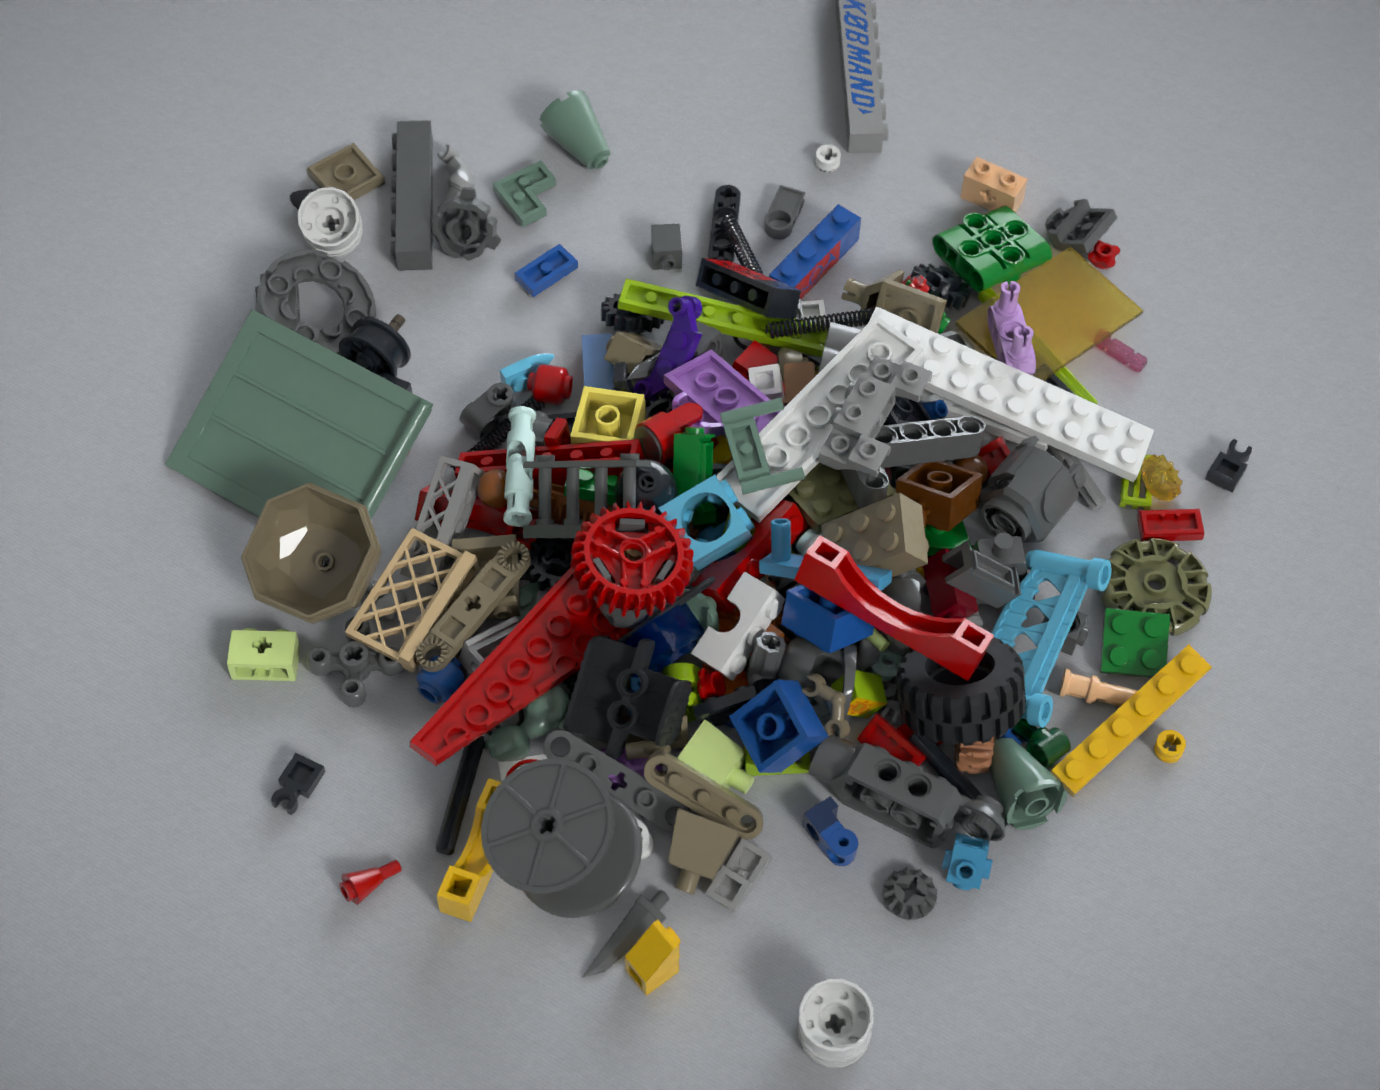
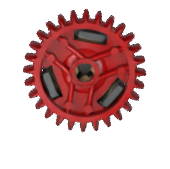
M627 501L623 509H620L614 503L611 512L602 507L600 515L592 513L589 522L583 521L581 530L577 531L571 551V568L574 569V579L579 580V590L588 589L587 600L594 598L597 607L614 627L636 628L651 615H654L657 610L663 612L666 603L673 605L676 601V596H682L685 587H687L694 565L692 561L694 554L693 550L690 549L691 539L684 538L685 528L676 529L677 519L666 520V511L661 515L656 514L654 505L649 511L643 509L642 502L639 503L637 508H631L629 501Z

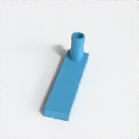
M782 518L774 519L771 521V553L759 561L760 573L795 579L804 556L791 554V521ZM856 564L867 579L880 591L892 583V570Z

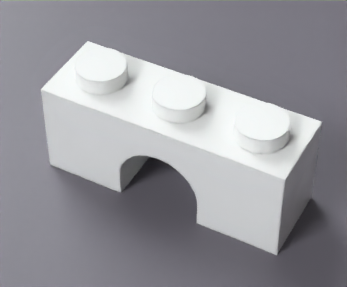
M746 572L742 574L727 597V600L740 610V620L736 627L728 632H718L708 627L691 653L705 665L718 671L731 681L744 670L747 659L753 651L756 638L760 637L772 620L779 616L783 603L786 600L774 588Z

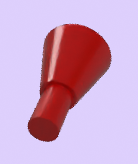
M395 859L379 868L374 867L342 874V882L339 883L340 891L346 901H352L358 905L379 887L385 879L401 872V865Z

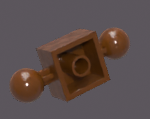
M979 455L970 458L954 459L952 463L945 461L919 463L897 479L896 492L922 505L924 530L926 524L937 530L949 532L979 508L981 487L988 478V466Z

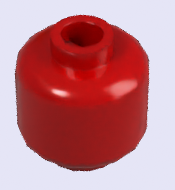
M541 364L537 367L535 373L529 374L527 389L532 391L533 398L539 403L543 401L545 404L561 405L565 399H570L573 376L569 375L565 367Z

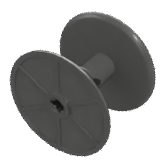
M550 758L537 760L518 768L508 775L495 789L484 811L481 840L488 863L502 880L524 891L526 896L537 907L552 915L565 918H580L601 912L624 895L638 872L642 857V837L635 816L624 802L607 792L601 780L592 771L574 761Z

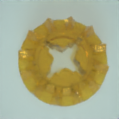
M1155 454L1143 461L1141 466L1142 479L1148 491L1155 498L1168 502L1175 499L1181 493L1180 486L1183 482L1178 478L1180 471L1174 469L1173 461H1167L1164 455L1156 456Z

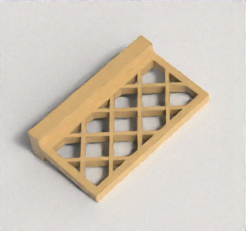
M411 528L345 631L346 636L399 662L404 669L415 673L419 666L416 658L417 647L420 646L419 643L424 641L430 634V630L452 606L453 601L457 600L472 582L480 569L477 557L467 551L462 553ZM417 540L427 545L429 553L410 558L408 550L413 542ZM449 556L456 560L450 569L438 572L434 559ZM431 560L434 573L416 578L412 565ZM409 566L412 579L394 584L392 575L395 570ZM436 580L438 585L436 593L421 598L418 585ZM414 586L417 599L399 604L396 591ZM392 592L395 606L377 610L375 604L377 598L380 595ZM420 606L422 615L418 621L404 624L401 611ZM397 612L401 626L382 631L379 617ZM375 618L379 632L363 635L357 631L362 622ZM403 632L405 642L398 652L386 646L384 637Z

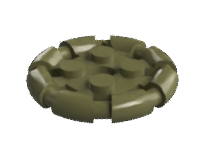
M1149 538L1148 541L1134 539L1115 548L1111 552L1110 559H1107L1111 562L1112 569L1109 584L1102 591L1101 601L1105 609L1130 610L1132 607L1134 611L1170 614L1169 633L1172 636L1189 631L1200 622L1199 617L1207 613L1212 599V586L1207 582L1208 572L1202 562L1191 551L1185 552L1179 548V544L1160 538ZM1143 553H1149L1150 555L1143 556ZM1173 558L1176 561H1178L1179 564L1177 567H1175L1168 561H1170ZM1125 564H1126V565H1128L1130 568L1127 570V569L1123 568V567L1120 566V565H1125ZM1152 580L1158 581L1164 588L1154 590L1149 587L1147 582ZM1188 580L1194 582L1195 584H1188ZM1123 586V591L1115 592L1116 587ZM1183 601L1189 603L1191 608L1189 609L1182 604Z

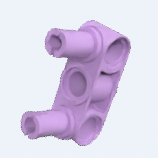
M1006 281L1001 285L999 300H997L994 306H989L987 312L988 327L997 359L1002 363L1033 375L1036 371V358L1031 343L1034 332L1030 326L1026 325L1021 306L1017 302L1020 285L1015 281H1010L1008 289V282Z

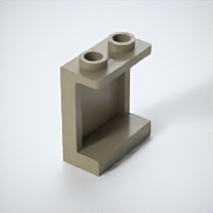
M515 534L452 539V548L462 553L467 551L477 557L480 569L475 575L476 577L490 559L492 560L502 546H505L508 542L512 543L511 541L517 543ZM512 553L506 558L507 564L516 565V563H520V553ZM520 579L486 619L507 620L514 616H521ZM479 601L475 604L471 602L467 604L469 612L473 608L480 609Z

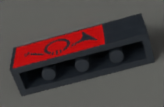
M702 257L696 281L697 287L765 317L795 319L801 290L730 260Z

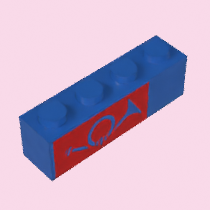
M837 204L769 274V277L801 290L799 299H802L859 240L861 217Z

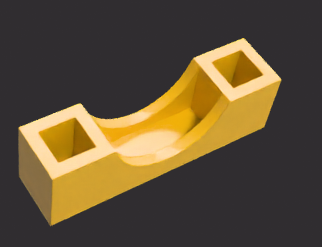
M488 778L476 805L472 829L465 848L458 861L454 865L449 866L436 895L441 913L468 922H472L494 871L488 863L483 850L481 827L487 803L501 783L500 781Z

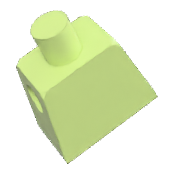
M707 720L701 723L677 757L680 761L725 788L729 789L731 786L743 794L749 791L755 779L754 776L742 770L745 760L744 750Z

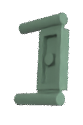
M781 398L720 413L743 495L805 479L802 467L770 474L754 417L784 410Z

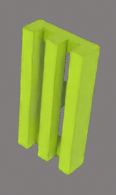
M1145 454L1143 462H1147L1144 499L1139 498L1141 465L1138 476L1133 482L1132 497L1128 496L1129 480L1121 478L1119 507L1125 508L1126 505H1131V509L1137 510L1139 506L1144 507L1143 510H1150L1155 468L1154 455Z

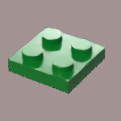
M1106 608L1103 618L1100 673L1152 678L1167 664L1170 614Z

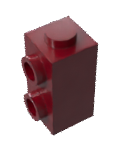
M944 548L929 557L928 564L923 565L924 579L926 580L931 602L930 608L934 617L967 619V617L979 611L975 597L946 583L945 577L958 569L943 562L942 556L951 551Z

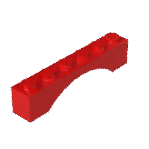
M821 535L818 536L806 551L794 579L796 582L967 681L981 662L994 637L990 632L965 618L948 619L934 617L897 603L867 579L854 562L849 551Z

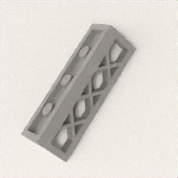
M440 455L415 529L424 533L425 529L435 524L439 531L436 540L452 547V539H462L478 493L477 485L479 479L485 472L474 464ZM447 465L460 468L457 480L447 485L443 478ZM445 494L449 501L447 509L437 515L433 508L435 500ZM417 540L413 542L408 550L410 558L429 553L427 545ZM449 556L434 559L438 572L450 569L455 562V559ZM431 560L428 561L425 574L414 572L416 578L434 573ZM409 566L401 569V575L412 578ZM436 580L426 582L431 586L438 588Z

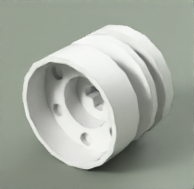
M334 187L319 188L309 193L301 202L298 211V225L311 250L328 253L327 256L331 258H342L352 253L360 244L363 235L362 219L353 198L345 191ZM334 222L336 230L330 232L329 223Z
M827 979L815 984L805 994L799 1007L798 1039L803 1051L815 1063L827 1068H843L855 1063L865 1054L871 1040L874 1023L873 1006L868 995L858 985L844 979ZM836 1023L837 1028L840 1029V1033L834 1034L833 1029L830 1028V1024Z

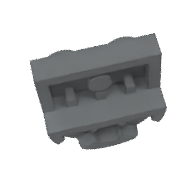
M1080 199L1074 201V207L1065 211L1062 208L1056 209L1047 218L1045 226L1048 236L1057 250L1067 253L1085 254L1091 251L1098 240L1109 230L1110 226L1117 219V215L1114 209L1091 208L1087 199Z

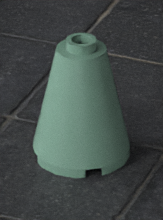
M581 90L570 91L567 93L569 98L563 101L557 98L545 108L540 116V121L542 122L540 126L588 169H600L608 163L610 150L588 96Z
M999 738L994 741L990 770L1000 804L1004 809L1003 815L1009 825L1012 824L1018 830L1032 829L1048 821L1046 816L1053 810L1057 814L1067 800V791L1063 784L1014 739Z

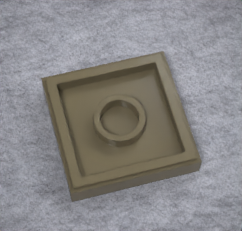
M355 143L306 168L308 176L319 188L334 187L343 190L353 200L385 184V177Z

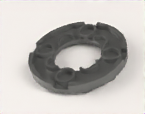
M299 250L281 256L269 266L260 282L257 293L259 313L341 356L339 342L345 335L353 333V325L356 320L364 316L375 318L376 304L369 284L351 264L345 260L342 263L328 257V253L323 251ZM314 281L325 284L334 290L340 297L344 307L341 322L330 329L322 328L321 330L315 329L310 324L299 322L298 318L292 314L288 304L289 293L293 287L302 282Z

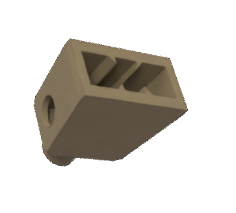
M678 809L668 864L681 868L675 888L694 895L700 876L714 880L736 844L740 831Z

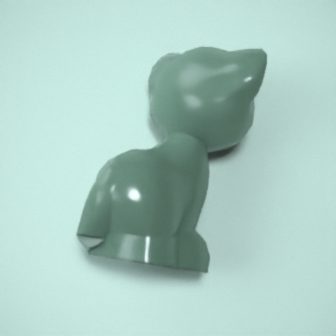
M555 686L526 706L525 719L520 726L509 724L496 729L485 741L484 748L488 749L490 755L500 762L525 759L530 751L531 739L541 737L554 728L564 729L563 724L570 702L568 693L563 687Z

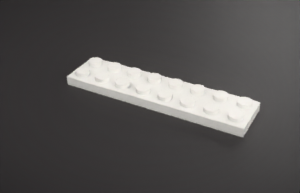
M876 315L784 407V410H781L759 433L770 474L802 467L806 476L819 463V452L833 429L830 421L837 406L842 407L849 384L851 382L856 383L861 373L865 374L875 355L898 365H901L903 360L916 364L924 356V349ZM733 460L716 476L720 482L726 479L738 498V501L734 504L739 508L742 507L758 523L800 482L796 481L743 495Z

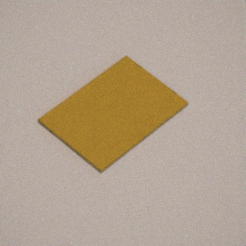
M1072 247L1067 248L1017 281L1020 285L1017 302L1021 306L1026 325L1030 326L1034 332L1031 343L1036 358V371L1032 376L1043 381L1143 314V310ZM1000 293L955 321V325L989 357L996 360L998 359L988 327L987 312L988 307L994 306L997 300H999Z

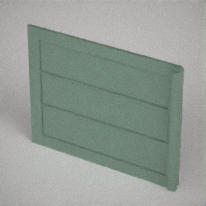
M252 309L165 465L259 517L267 500L310 482L365 505L370 519H372L433 410L431 408L434 404Z

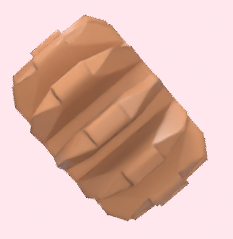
M994 737L989 742H973V745L969 746L955 743L954 759L958 769L968 774L986 773L992 764Z

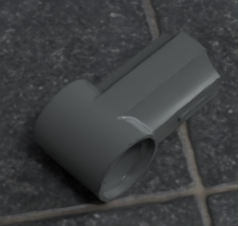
M763 632L760 637L756 638L752 655L747 659V664L744 668L748 686L754 685L761 692L777 680L776 676L786 647L784 638L777 636L774 632Z

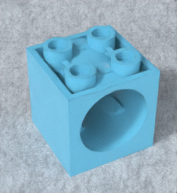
M716 475L711 476L659 507L661 513L667 512V521L677 519L676 529L685 528L684 538L691 539L690 549L693 550L694 554L693 566L698 571L753 539L750 530L755 527L742 507L736 509L733 503L738 501L737 496L726 479L720 482ZM706 502L720 506L723 503L729 507L731 519H728L724 535L711 542L700 538L698 541L692 539L689 523L692 520L694 510Z

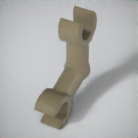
M808 675L807 678L815 682L816 690L806 687L801 689L802 692L809 697L818 695L831 703V720L825 725L826 733L828 736L833 735L835 731L834 726L837 724L840 728V738L847 737L850 732V726L844 719L845 695L827 686L821 675Z

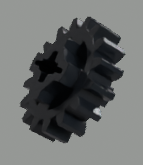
M920 264L919 267L914 266L910 279L922 275L927 280L926 284L930 287L927 293L947 300L945 307L948 310H951L952 307L960 310L961 307L966 306L972 290L968 289L969 285L967 283L961 282V277L955 276L949 268L941 265L939 268H935L932 264H928V266Z
M613 294V298L606 297L605 302L601 303V321H605L607 327L614 326L615 331H625V333L632 331L641 334L646 331L652 332V328L659 329L660 324L664 323V319L618 309L619 294Z
M540 538V543L533 541L530 543L531 564L526 573L530 574L531 583L538 581L539 590L542 591L546 587L551 589L571 567L572 545L575 538Z

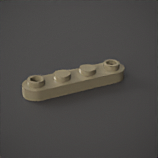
M656 752L646 760L644 776L653 787L708 820L740 831V839H753L761 833L763 829V814L752 803L669 753ZM661 763L665 764L668 769L665 772H659L655 766ZM749 815L753 820L750 823H743L741 817Z

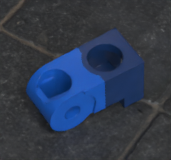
M829 796L803 814L801 826L833 864L846 866L855 859L858 838L854 832L845 829L837 819L838 805Z

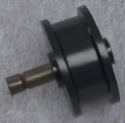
M396 314L391 322L387 324L377 318L360 317L353 325V333L345 335L339 342L341 356L369 371L374 370L381 376L383 373H387L397 377V369L404 367L411 359L410 348L405 339L398 333L405 323V318L400 314Z

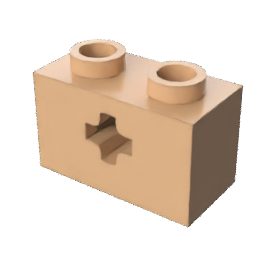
M976 157L964 174L960 198L990 211L1005 205L1016 213L1024 200L1028 179Z

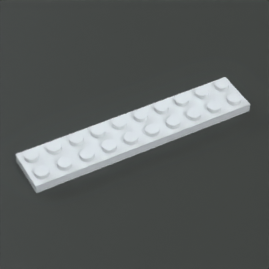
M876 306L870 321L877 315L924 349V356L915 365L932 371V379L930 382L928 381L924 388L925 390L1028 436H1036L1046 444L1131 482L1135 481L1151 441L1153 429Z

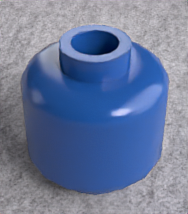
M434 655L428 661L435 662L441 656ZM454 657L441 671L427 672L421 669L416 677L419 693L432 703L446 702L465 681L464 673L461 670V662Z

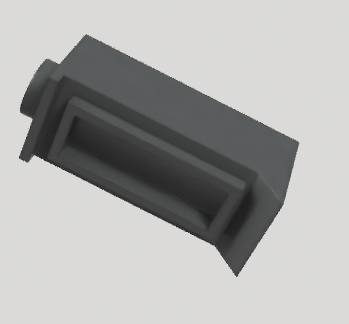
M969 540L942 556L943 562L958 569L945 577L947 584L995 608H999L1021 595L1017 568L1011 569L971 549Z

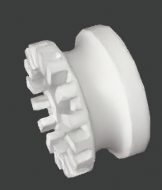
M834 145L820 146L816 151V167L819 170L822 169V172L825 170L826 173H829V171L833 172V170L836 171L840 165L841 151ZM826 155H827V157H829V155H830V158H831V159H830V160H825Z

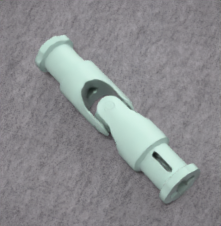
M516 406L511 408L508 413L511 430L507 435V472L504 497L507 500V510L503 515V520L508 525L522 527L523 525H529L530 521H532L529 503L533 498V468H523V462L534 461L535 434L532 430L536 419V412L529 407Z

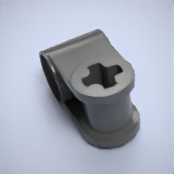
M495 383L463 409L460 415V422L479 439H484V436H487L491 430H494V427H497L501 421L507 418L511 408L516 407V403L513 400V389L506 383Z

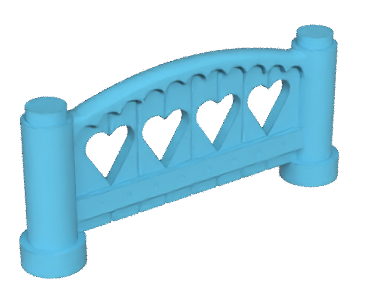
M1038 549L1027 553L1026 565L1030 572L1020 582L1021 595L1005 604L991 634L1011 647L1015 646V638L1018 635L1024 634L1037 647L1036 649L1018 654L1023 661L1025 674L1026 704L1021 718L1026 719L1030 725L1043 728L1051 718L1053 710L1052 697L1042 694L1087 589L1104 591L1109 584L1112 568L1111 562L1107 559L1095 557L1092 560ZM1044 581L1050 582L1060 593V595L1044 600H1033L1034 595L1039 592V584ZM1031 608H1038L1049 620L1048 622L1028 628L1021 626L1022 622L1027 619V611Z

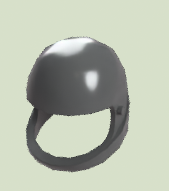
M795 636L786 644L777 673V680H796L803 689L815 683L807 678L808 675L819 674L824 678L826 685L831 687V684L843 675L842 693L846 698L844 704V719H846L855 682L856 644L853 643L829 654L821 651L816 645L805 638Z

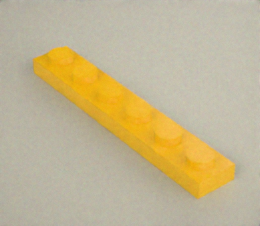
M1188 644L1058 763L1050 773L1074 797L1211 670L1212 666Z

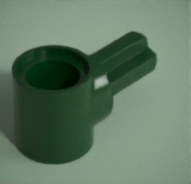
M1020 718L1019 722L1012 729L1016 735L1027 743L1026 751L1045 768L1063 757L1071 749L1067 735L1059 728H1037L1034 725L1028 724L1026 719Z

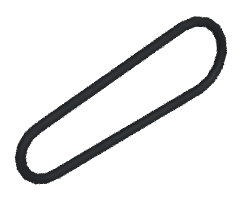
M710 577L676 599L673 605H667L663 612H657L617 641L624 644L704 591L715 582V577Z

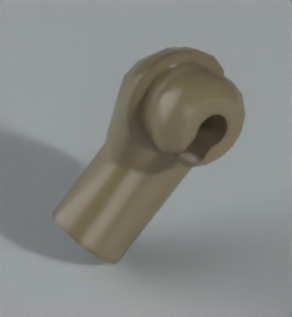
M653 741L625 743L627 760L648 758L656 752H671L669 745L660 747Z

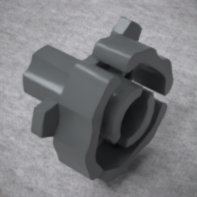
M463 187L460 196L446 199L432 219V231L435 238L440 242L441 249L452 258H458L464 250L462 246L478 242L480 243L478 247L468 248L463 255L466 260H472L481 256L487 247L495 250L502 240L496 234L497 219L495 217L488 219L487 216L491 212V208L476 198L475 188ZM451 209L446 218V225H444L442 220L444 212ZM458 241L462 246H459L454 242Z

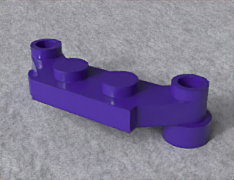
M682 296L681 298L674 297L669 301L668 310L673 315L670 330L651 375L645 380H639L634 385V393L644 394L645 401L648 399L655 402L657 394L661 398H666L670 388L664 384V374L692 360L702 337V333L698 332L696 319L702 313V304L698 298Z

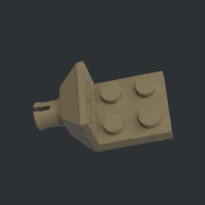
M899 269L875 280L871 284L856 281L854 278H849L845 283L843 290L848 292L842 293V300L858 304L862 310L873 309L876 306L881 307L885 311L938 334L947 300L902 284L905 271Z

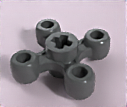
M354 617L350 618L346 622L345 631ZM362 622L357 631L363 635L371 634L369 622ZM348 636L346 638L349 642L342 646L340 652H330L324 647H315L310 650L306 659L308 669L315 676H325L330 671H340L344 674L346 679L341 684L340 696L343 703L352 708L359 707L365 702L367 694L362 681L370 675L371 671H381L387 676H395L403 670L399 662L379 652L369 651L365 644ZM389 647L397 652L399 651L396 647Z

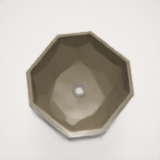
M309 482L267 500L241 555V559L256 600L314 624L359 606L379 564L382 552L365 505ZM329 557L330 564L327 567H323V560Z

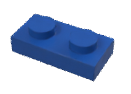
M559 243L515 272V281L532 297H535L578 268V260Z

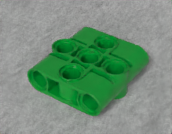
M1005 205L985 214L969 213L964 217L963 223L934 235L932 239L936 254L976 292L985 291L1006 281L1008 285H1010V281L1019 282L1021 274L1048 263L1052 259V251L1047 241L1010 207Z

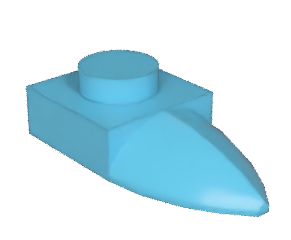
M549 353L533 355L500 369L501 383L510 385L513 393L525 390L529 374L535 373L537 367L541 364L548 365L553 360L554 355Z

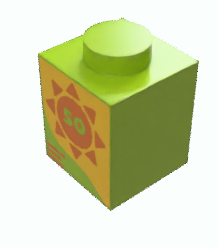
M856 670L853 694L847 715L868 719L887 704L881 675ZM843 675L831 684L832 689L841 693Z

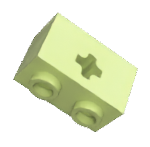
M253 628L232 630L227 658L231 679L296 681L300 654L297 633L286 629H277L275 631H258Z

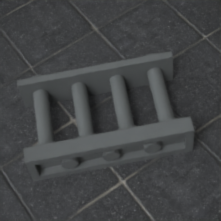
M620 454V460L555 461V455H536V461H524L523 468L539 469V519H535V525H523V538H575L577 531L581 530L582 519H579V468H595L596 515H600L602 507L607 509L608 468H623V508H625L627 501H629L631 508H636V468L651 467V461L639 460V454ZM552 469H567L566 519H563V525H555V519H551Z

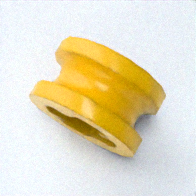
M1175 730L1162 731L1154 745V753L1158 759L1165 763L1177 762L1183 755L1186 740L1183 735ZM1165 742H1172L1171 746L1175 744V750L1168 751L1169 747L1165 749Z

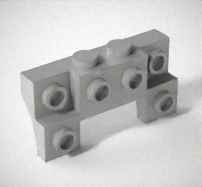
M875 355L865 374L861 373L856 383L851 382L849 384L842 407L837 406L830 421L833 429L819 452V463L836 470L851 469L877 477L884 459L891 452V446L875 440L895 404V396L919 402L925 386L932 379V371L903 360L901 365H898Z

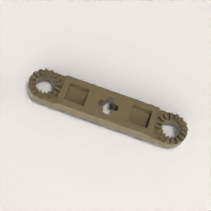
M511 541L512 543L508 542L505 546H502L492 560L490 559L430 630V634L423 642L419 643L420 646L417 647L416 658L423 670L438 672L444 669L463 647L464 642L470 639L526 572L531 564V556L524 544L518 541L517 543ZM512 553L523 555L522 561L520 560V563H516V565L507 564L506 558ZM479 601L480 609L473 608L469 612L467 604L469 602L475 604ZM431 649H439L442 653L441 657L435 660V662H429L425 659V654Z

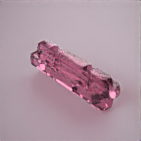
M1104 330L1096 334L1093 341L1096 347L1101 350L1105 348L1107 354L1125 365L1127 363L1130 364L1129 368L1138 373L1145 368L1148 361L1147 357L1139 352L1135 354L1134 349L1117 338L1111 339L1112 335Z

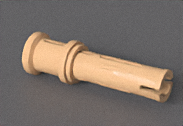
M1065 668L1058 696L1070 695L1085 699V703L1088 704L1099 701L1121 707L1137 690L1101 682L1100 678H1097L1095 675L1086 677L1071 673L1070 669Z

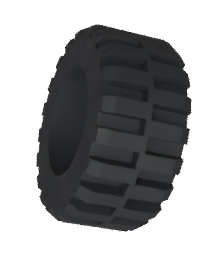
M993 637L981 662L968 681L914 649L906 653L897 668L900 714L904 723L920 737L925 736L928 741L934 743L940 741L949 746H954L955 743L969 746L973 745V742H989L994 736L999 738L1006 734L1008 728L1012 729L1024 714L1026 696L1023 661L1009 644H1004L1002 640Z

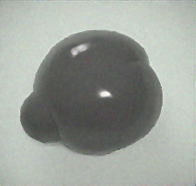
M910 570L892 577V583L881 590V592L897 603L914 611L933 616L930 608V597L922 591L926 586V580L917 571ZM874 627L890 642L888 649L893 653L905 656L912 649Z

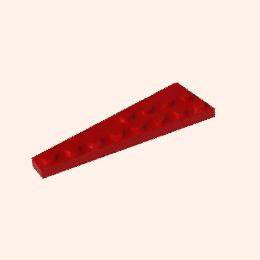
M570 567L410 740L409 747L433 765H439L578 672L581 668L580 665L583 661L587 644L594 636L606 635L612 640L617 641L634 628L612 626L597 607L594 598L587 600L588 589L579 590V580L574 579V569Z

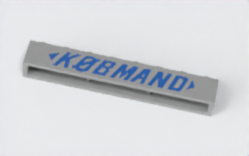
M835 0L848 153L882 152L883 141H888V124H883V120H886V104L881 103V99H884V83H879V79L882 78V63L877 62V59L880 58V43L875 42V39H878V23H873V19H876V3H871V0Z

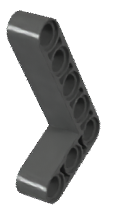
M962 416L883 425L875 440L891 446V452L889 456H886L879 468L878 476L874 477L870 474L851 469H840L857 506L861 509L886 498L889 479L884 470L886 467L970 458L978 455L985 431V423L974 416Z

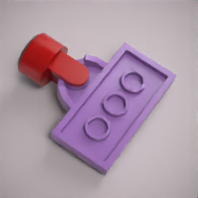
M711 349L664 374V384L676 394L672 401V411L669 413L659 412L637 424L634 438L639 439L645 459L659 461L664 464L674 458V434L685 433L686 427H703L706 434H715V437L723 435L726 438L720 413L769 401L770 399ZM780 411L754 417L758 433Z

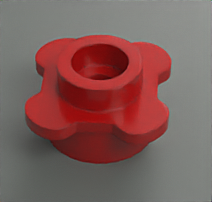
M1098 240L1093 247V251L1088 254V260L1099 269L1112 268L1116 264L1115 257L1120 254V248L1117 245H1111Z
M705 668L698 671L700 679L697 681V690L702 699L713 696L721 697L725 694L726 683L721 673L718 671L708 673Z

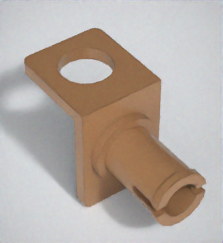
M813 362L784 364L785 399H782L783 404L787 405L815 377V364Z

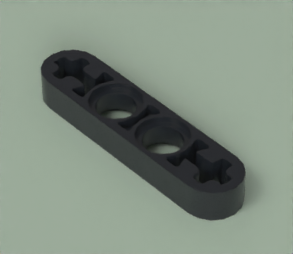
M723 185L716 190L708 258L718 259V257H724V260L734 262L735 253L731 244L722 247L715 243L719 239H727L718 219L733 214L737 222L739 221L741 194L739 189L733 185ZM726 197H730V207L724 206Z

